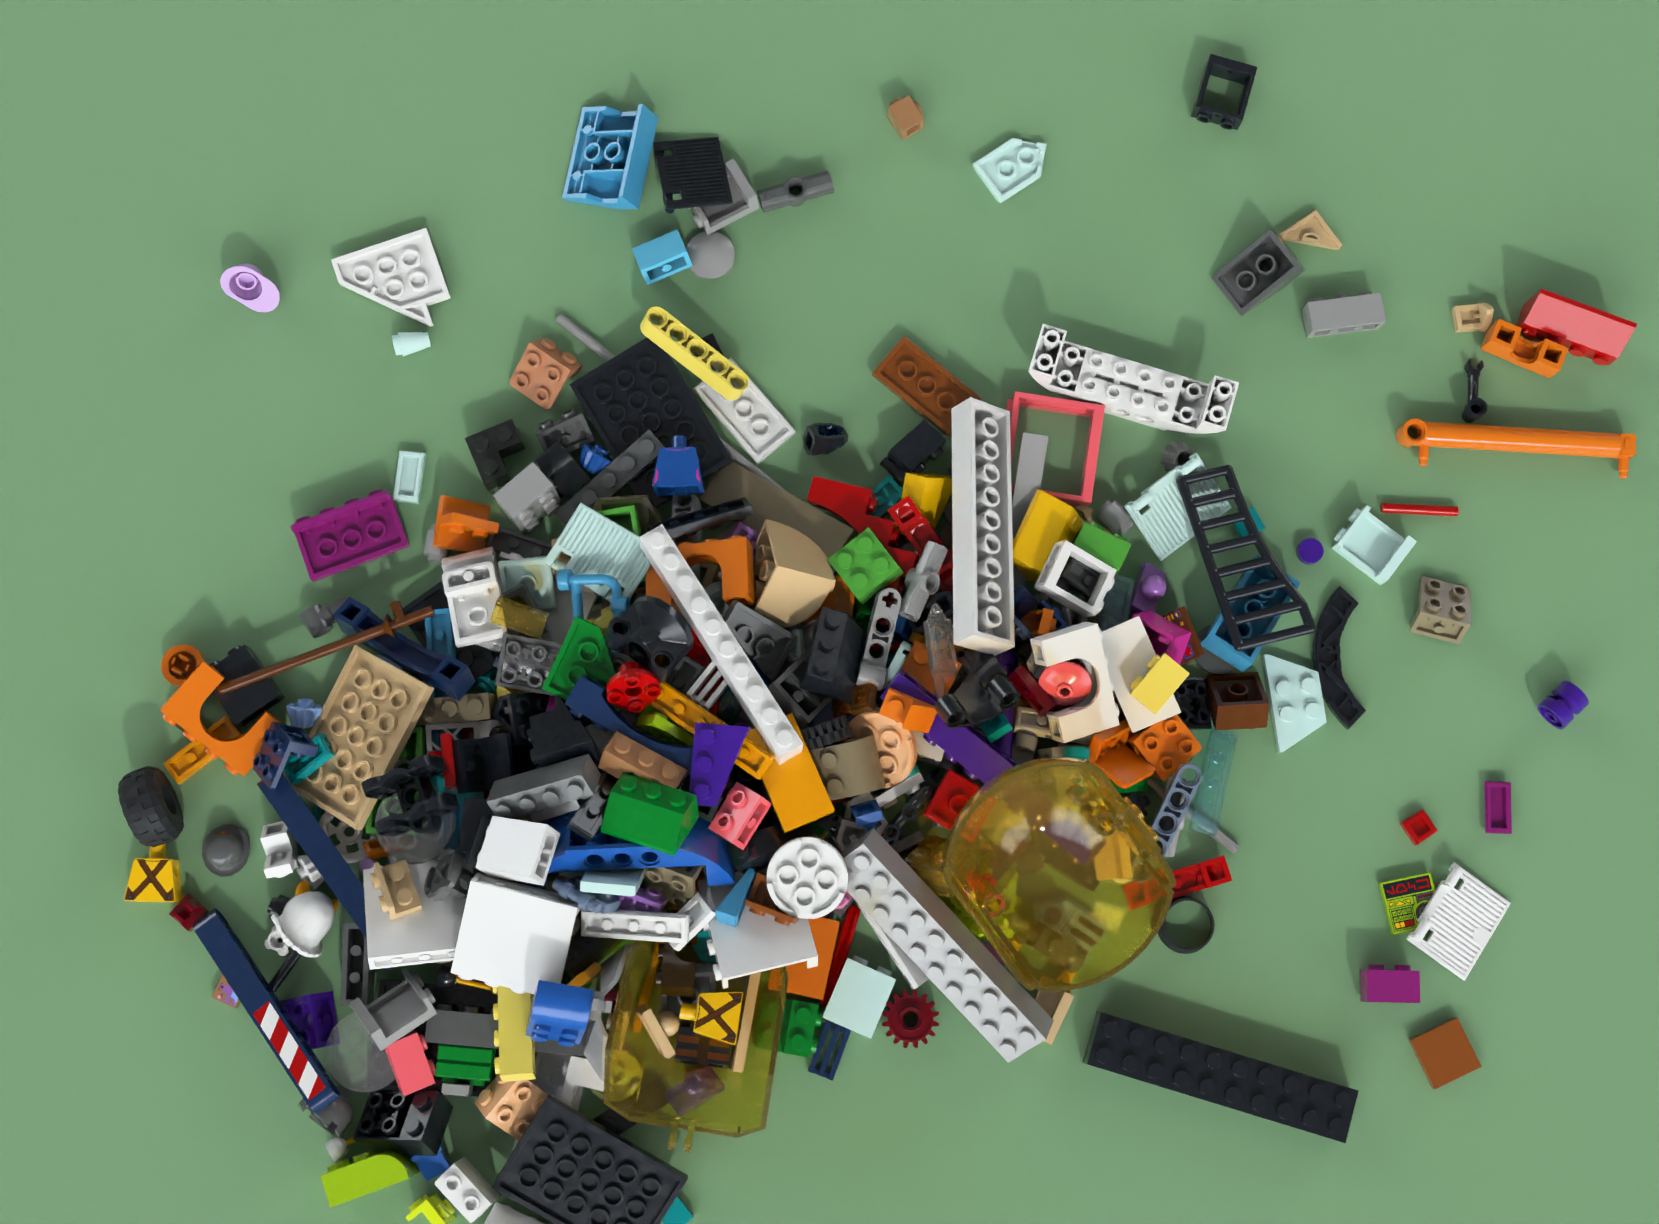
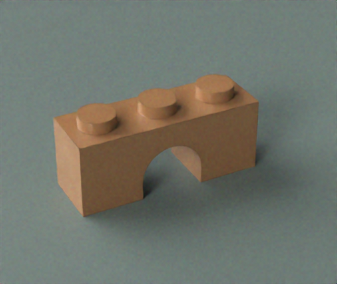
M617 731L603 750L598 768L618 779L623 772L633 773L643 779L679 790L688 771Z

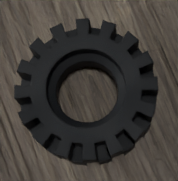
M846 715L834 717L800 730L808 750L823 747L852 736Z

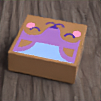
M222 974L212 994V998L233 1008H238L240 1000Z

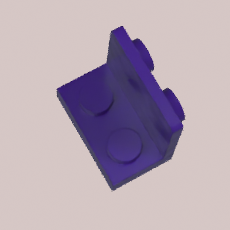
M333 991L309 994L280 1001L311 1049L341 1044Z

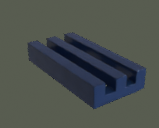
M826 1020L808 1072L833 1081L851 1030ZM829 1028H833L834 1032L820 1069H817L815 1066ZM843 1032L844 1035L830 1073L825 1072L838 1034Z

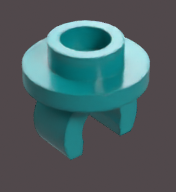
M494 670L485 674V677L480 676L477 678V689L480 693L496 694V681H492L496 678Z

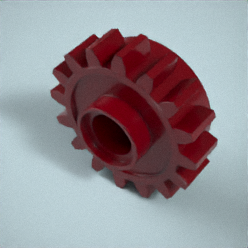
M903 990V997L899 998L898 995L893 994L895 1001L893 1003L886 1002L889 1010L883 1011L882 1015L887 1017V1021L881 1024L882 1026L889 1027V1030L886 1032L887 1037L891 1035L896 1036L893 1040L894 1044L902 1040L903 1048H907L909 1042H912L914 1048H918V1041L921 1040L924 1044H927L926 1036L928 1034L935 1036L931 1028L932 1026H939L938 1022L933 1021V1017L938 1016L939 1012L931 1010L935 1005L934 1001L925 1002L927 999L925 993L919 998L917 997V990H913L911 996H908V992ZM908 1011H913L917 1015V1022L913 1026H906L903 1022V1016Z

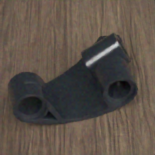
M977 654L969 673L954 694H947L938 699L935 703V710L948 728H960L985 722L1015 706L1021 696L993 654Z

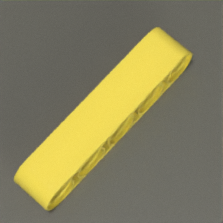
M655 306L648 309L640 324L641 332L724 398L734 401L741 397L749 385V378L745 372L663 308ZM650 320L656 321L658 325L653 324ZM671 336H675L678 341L672 339ZM691 351L695 352L698 356H694ZM711 367L716 368L718 372L713 371ZM731 382L735 383L738 388L734 387Z

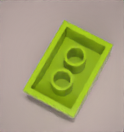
M375 1149L353 1157V1163H350L348 1158L328 1166V1172L320 1175L331 1208L407 1180L418 1174L419 1171L416 1163H413L410 1156L406 1153L386 1150L376 1154Z

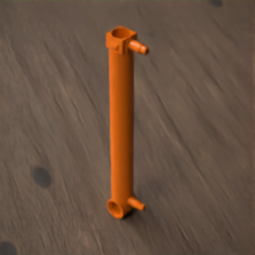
M1417 418L1408 420L1400 425L1396 431V440L1403 447L1419 446L1418 459L1420 466H1427L1429 446L1606 457L1618 459L1619 478L1626 479L1629 471V459L1636 455V434L1427 422ZM1408 428H1412L1416 432L1415 439L1408 435Z

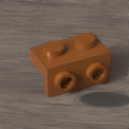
M757 872L749 898L745 899L744 905L749 906V911L754 914L765 916V913L775 916L774 921L789 926L790 923L798 922L800 918L790 916L778 908L767 888V874Z

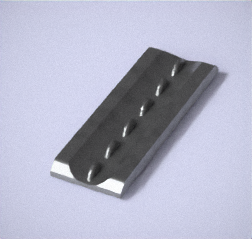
M504 633L495 686L556 696L543 690L542 687L563 643ZM610 651L617 673L622 664L635 662L628 654Z

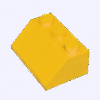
M1037 489L1013 540V564L1027 580L1037 582L1056 542L1067 540L1073 543L1083 521L1076 510L1063 501Z

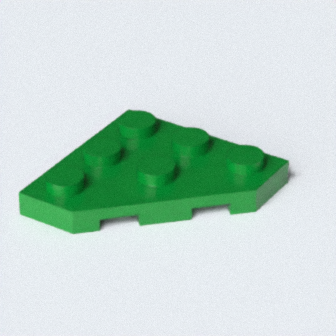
M578 616L575 617L542 687L543 690L556 696L559 695L560 698L567 701L579 677L582 675H587L599 683L607 685L610 678L617 674V670L610 650L604 642L605 636L601 627ZM614 706L620 713L622 708Z

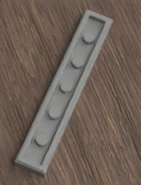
M1022 433L1012 497L1013 538H1015L1037 489L1040 490L1049 436ZM1014 565V585L1017 583L1019 586L1022 583L1025 587L1026 578Z

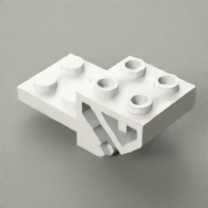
M488 547L442 558V569L444 572L442 574V581L448 600L457 648L503 638L504 633L509 634L504 606L499 599L502 594L494 548Z
M918 772L916 775L890 788L879 789L872 793L869 792L843 799L842 804L846 807L844 816L836 815L838 817L836 832L831 834L838 849L843 851L866 834V829L863 825L858 827L855 820L851 818L850 806L876 799L879 807L889 808L898 802V796L903 793L910 795L920 789L919 784L924 781L921 774ZM884 816L883 820L875 822L877 832L880 835L884 833V828L888 824Z

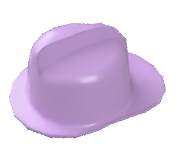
M243 263L230 267L222 273L220 279L221 287L233 299L257 312H269L278 306L280 301L279 290L273 282L263 276L260 269L255 265Z

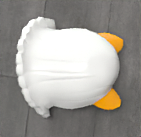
M302 880L296 887L295 896L285 905L281 916L273 914L271 919L276 925V930L283 942L293 950H296L297 953L305 957H319L323 950V945L320 941L332 927L334 915L338 909V901L330 899L329 896L322 892L311 891L309 883L306 880Z

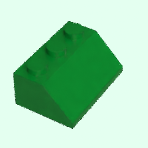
M623 772L610 791L601 825V832L675 856L699 818L697 795Z

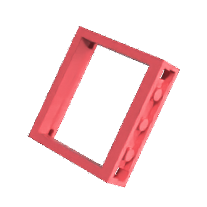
M1015 391L1013 398L1008 399L1006 410L1010 411L1011 462L1019 407L1090 418L1079 496L1042 490L1070 506L1085 505L1089 507L1092 502L1105 405ZM1011 485V486H1012V496H1013L1014 485Z

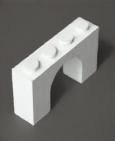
M1083 622L1030 639L1035 664L1048 667L1070 659H1077L1083 664L1092 681L1091 691L1083 701L1072 707L1047 714L1052 740L1066 743L1120 725L1118 720L1119 708L1113 696L1114 685L1107 669L1108 658L1102 646L1103 634L1097 623Z

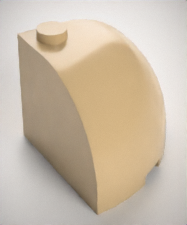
M766 519L754 549H757L755 564L753 565L755 604L746 606L780 627L787 628L801 623L813 615L820 608L829 591L831 592L834 589L836 579L827 556L816 543L794 528Z

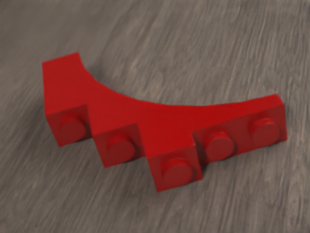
M813 476L807 501L811 505L830 511L847 521L859 534L868 527L871 529L904 572V574L884 589L893 588L900 593L902 598L906 586L904 584L906 574L911 568H916L920 556L914 552L893 548V544L896 545L900 537V530L894 521L870 516L877 507L878 499L875 498L876 494L871 489ZM890 593L888 596L882 597V601L886 602V607L894 603V599L890 598ZM879 618L877 620V624L881 627L888 628V623L885 619Z

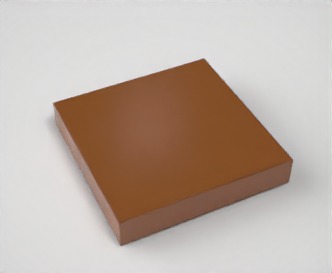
M1452 1018L1409 1039L1432 1089H1437L1482 1067L1458 1018Z

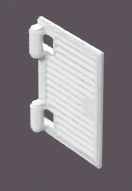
M1453 862L1448 869L1450 871L1446 880H1441L1434 895L1417 920L1419 925L1414 932L1409 933L1406 940L1465 981L1511 903ZM1460 878L1463 881L1458 889H1455L1454 886ZM1430 930L1431 934L1426 941L1423 940L1427 931Z

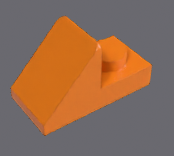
M889 687L878 714L902 723L901 728L929 733L937 711L935 706Z

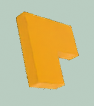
M594 962L567 985L585 987L599 974L602 967L597 962Z

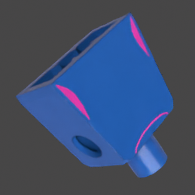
M673 436L671 447L659 450L653 478V489L656 496L704 494V485L696 447H687V438L685 436Z

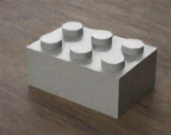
M534 462L493 495L505 515L523 534L536 530L541 524L539 521L547 515L550 517L555 514L562 503L554 485Z

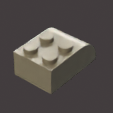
M874 734L837 741L809 750L830 801L869 793L886 786Z

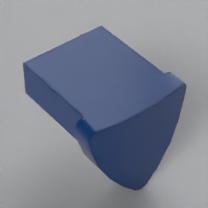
M440 1145L437 1156L410 1155L411 1161L417 1164L426 1181L443 1174L451 1167V1163L444 1153L442 1145Z

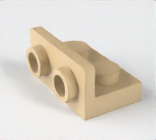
M406 860L380 867L379 862L373 863L374 873L370 874L374 889L380 888L382 896L378 897L382 912L388 911L390 920L422 910V904Z

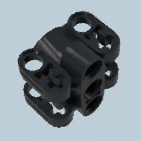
M427 754L412 760L402 759L396 762L393 769L386 774L369 778L361 783L367 798L386 799L397 795L403 811L402 814L389 812V816L375 822L374 825L378 835L393 837L405 834L411 830L421 834H435L441 828V816L460 809L455 794L443 792L442 795L435 796L430 782L432 778L448 771L443 757ZM418 791L419 800L415 802L414 795ZM427 816L428 823L426 827H423V818Z

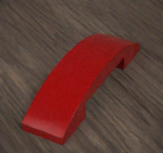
M907 496L888 509V512L900 530L905 533L920 557L928 541L935 542L946 548L939 535L910 496ZM947 551L938 573L940 577L939 588L942 592L953 591V557L949 551Z
M1223 855L1155 876L1149 883L1135 882L1126 885L1124 889L1131 911H1136L1233 880Z

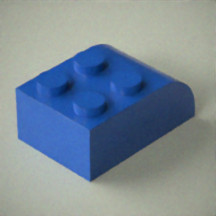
M538 980L530 1007L525 1035L531 1036L532 1040L538 1042H546L549 1039L558 1041V1044L562 1046L572 1047L575 1044L579 1045L587 1027L594 990Z

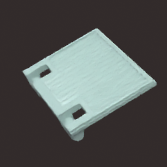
M1197 453L1188 457L1190 460L1185 464L1176 466L1141 492L1142 496L1137 500L1129 501L1124 506L1159 561H1162L1195 536L1176 484V478L1181 475H1187L1194 469L1197 472L1207 470ZM1214 479L1188 484L1192 498L1221 491ZM1227 500L1196 507L1200 521L1220 517L1232 508ZM1148 504L1150 508L1140 514L1139 510Z
M581 502L544 560V563L557 571L560 569H571L573 574L611 575L624 588L622 592L623 597H629V599L651 566V563L640 548L638 535ZM561 552L571 557L568 564L557 559ZM604 584L583 585L611 602L612 592L609 586Z

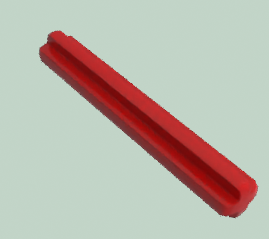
M852 905L846 910L832 957L824 998L819 1001V1005L825 1008L848 957L861 909Z

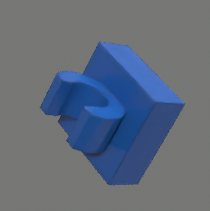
M876 799L850 806L852 816L858 827L863 825L866 833L872 828L877 831L875 822L883 820V815Z

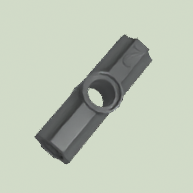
M825 171L804 178L791 177L786 183L758 190L757 195L761 209L765 213L786 206L799 207L807 200L834 193V187L829 172ZM792 189H799L802 191L799 195H793L790 193Z

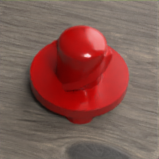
M626 662L619 667L618 673L608 681L606 694L608 702L614 706L628 709L631 713H639L643 711L644 707L650 705L661 694L659 679L654 673L646 670L637 662Z

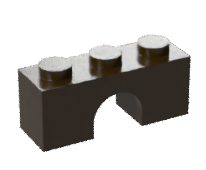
M667 909V913H677L679 911ZM698 933L686 945H698ZM669 942L659 944L658 960H663L662 970L657 969L656 986H661V995L694 997L695 962L680 960L676 956L677 950L673 949Z

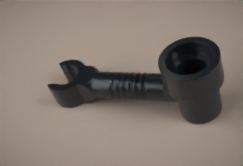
M1471 359L1464 366L1468 377V403L1462 412V419L1467 423L1480 419L1487 412L1486 402L1478 398L1480 371L1484 367L1482 360L1477 364V369L1472 368Z

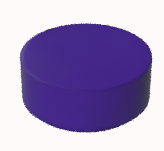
M1314 538L1303 540L1296 549L1298 559L1307 565L1318 562L1324 553L1322 544Z

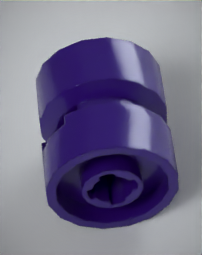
M1562 681L1553 690V696H1547L1537 708L1548 723L1558 729H1564L1574 719L1573 714H1579L1589 705V700L1576 685L1569 681Z

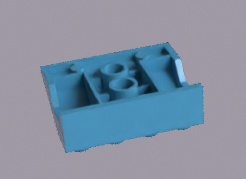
M643 104L638 105L637 111L621 112L608 106L582 107L562 199L618 210L639 209L659 117Z

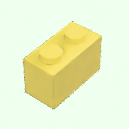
M1163 653L1161 657L1156 654L1147 664L1150 670L1145 676L1142 677L1139 674L1130 685L1133 690L1129 694L1155 715L1190 674L1166 653Z

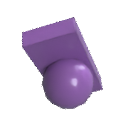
M1147 562L1142 564L1127 607L1136 613L1148 610L1154 612L1158 599L1166 592L1165 578L1167 574Z

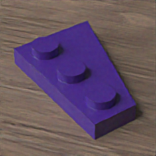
M695 722L689 793L697 795L698 805L717 807L729 780L731 770L736 759H738L741 752L740 749L751 727Z

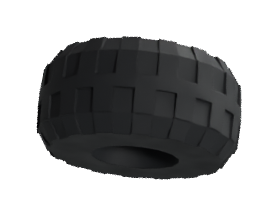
M146 766L123 776L118 784L119 802L127 824L136 839L142 845L156 847L178 838L184 828V818L175 790L164 772L159 768Z

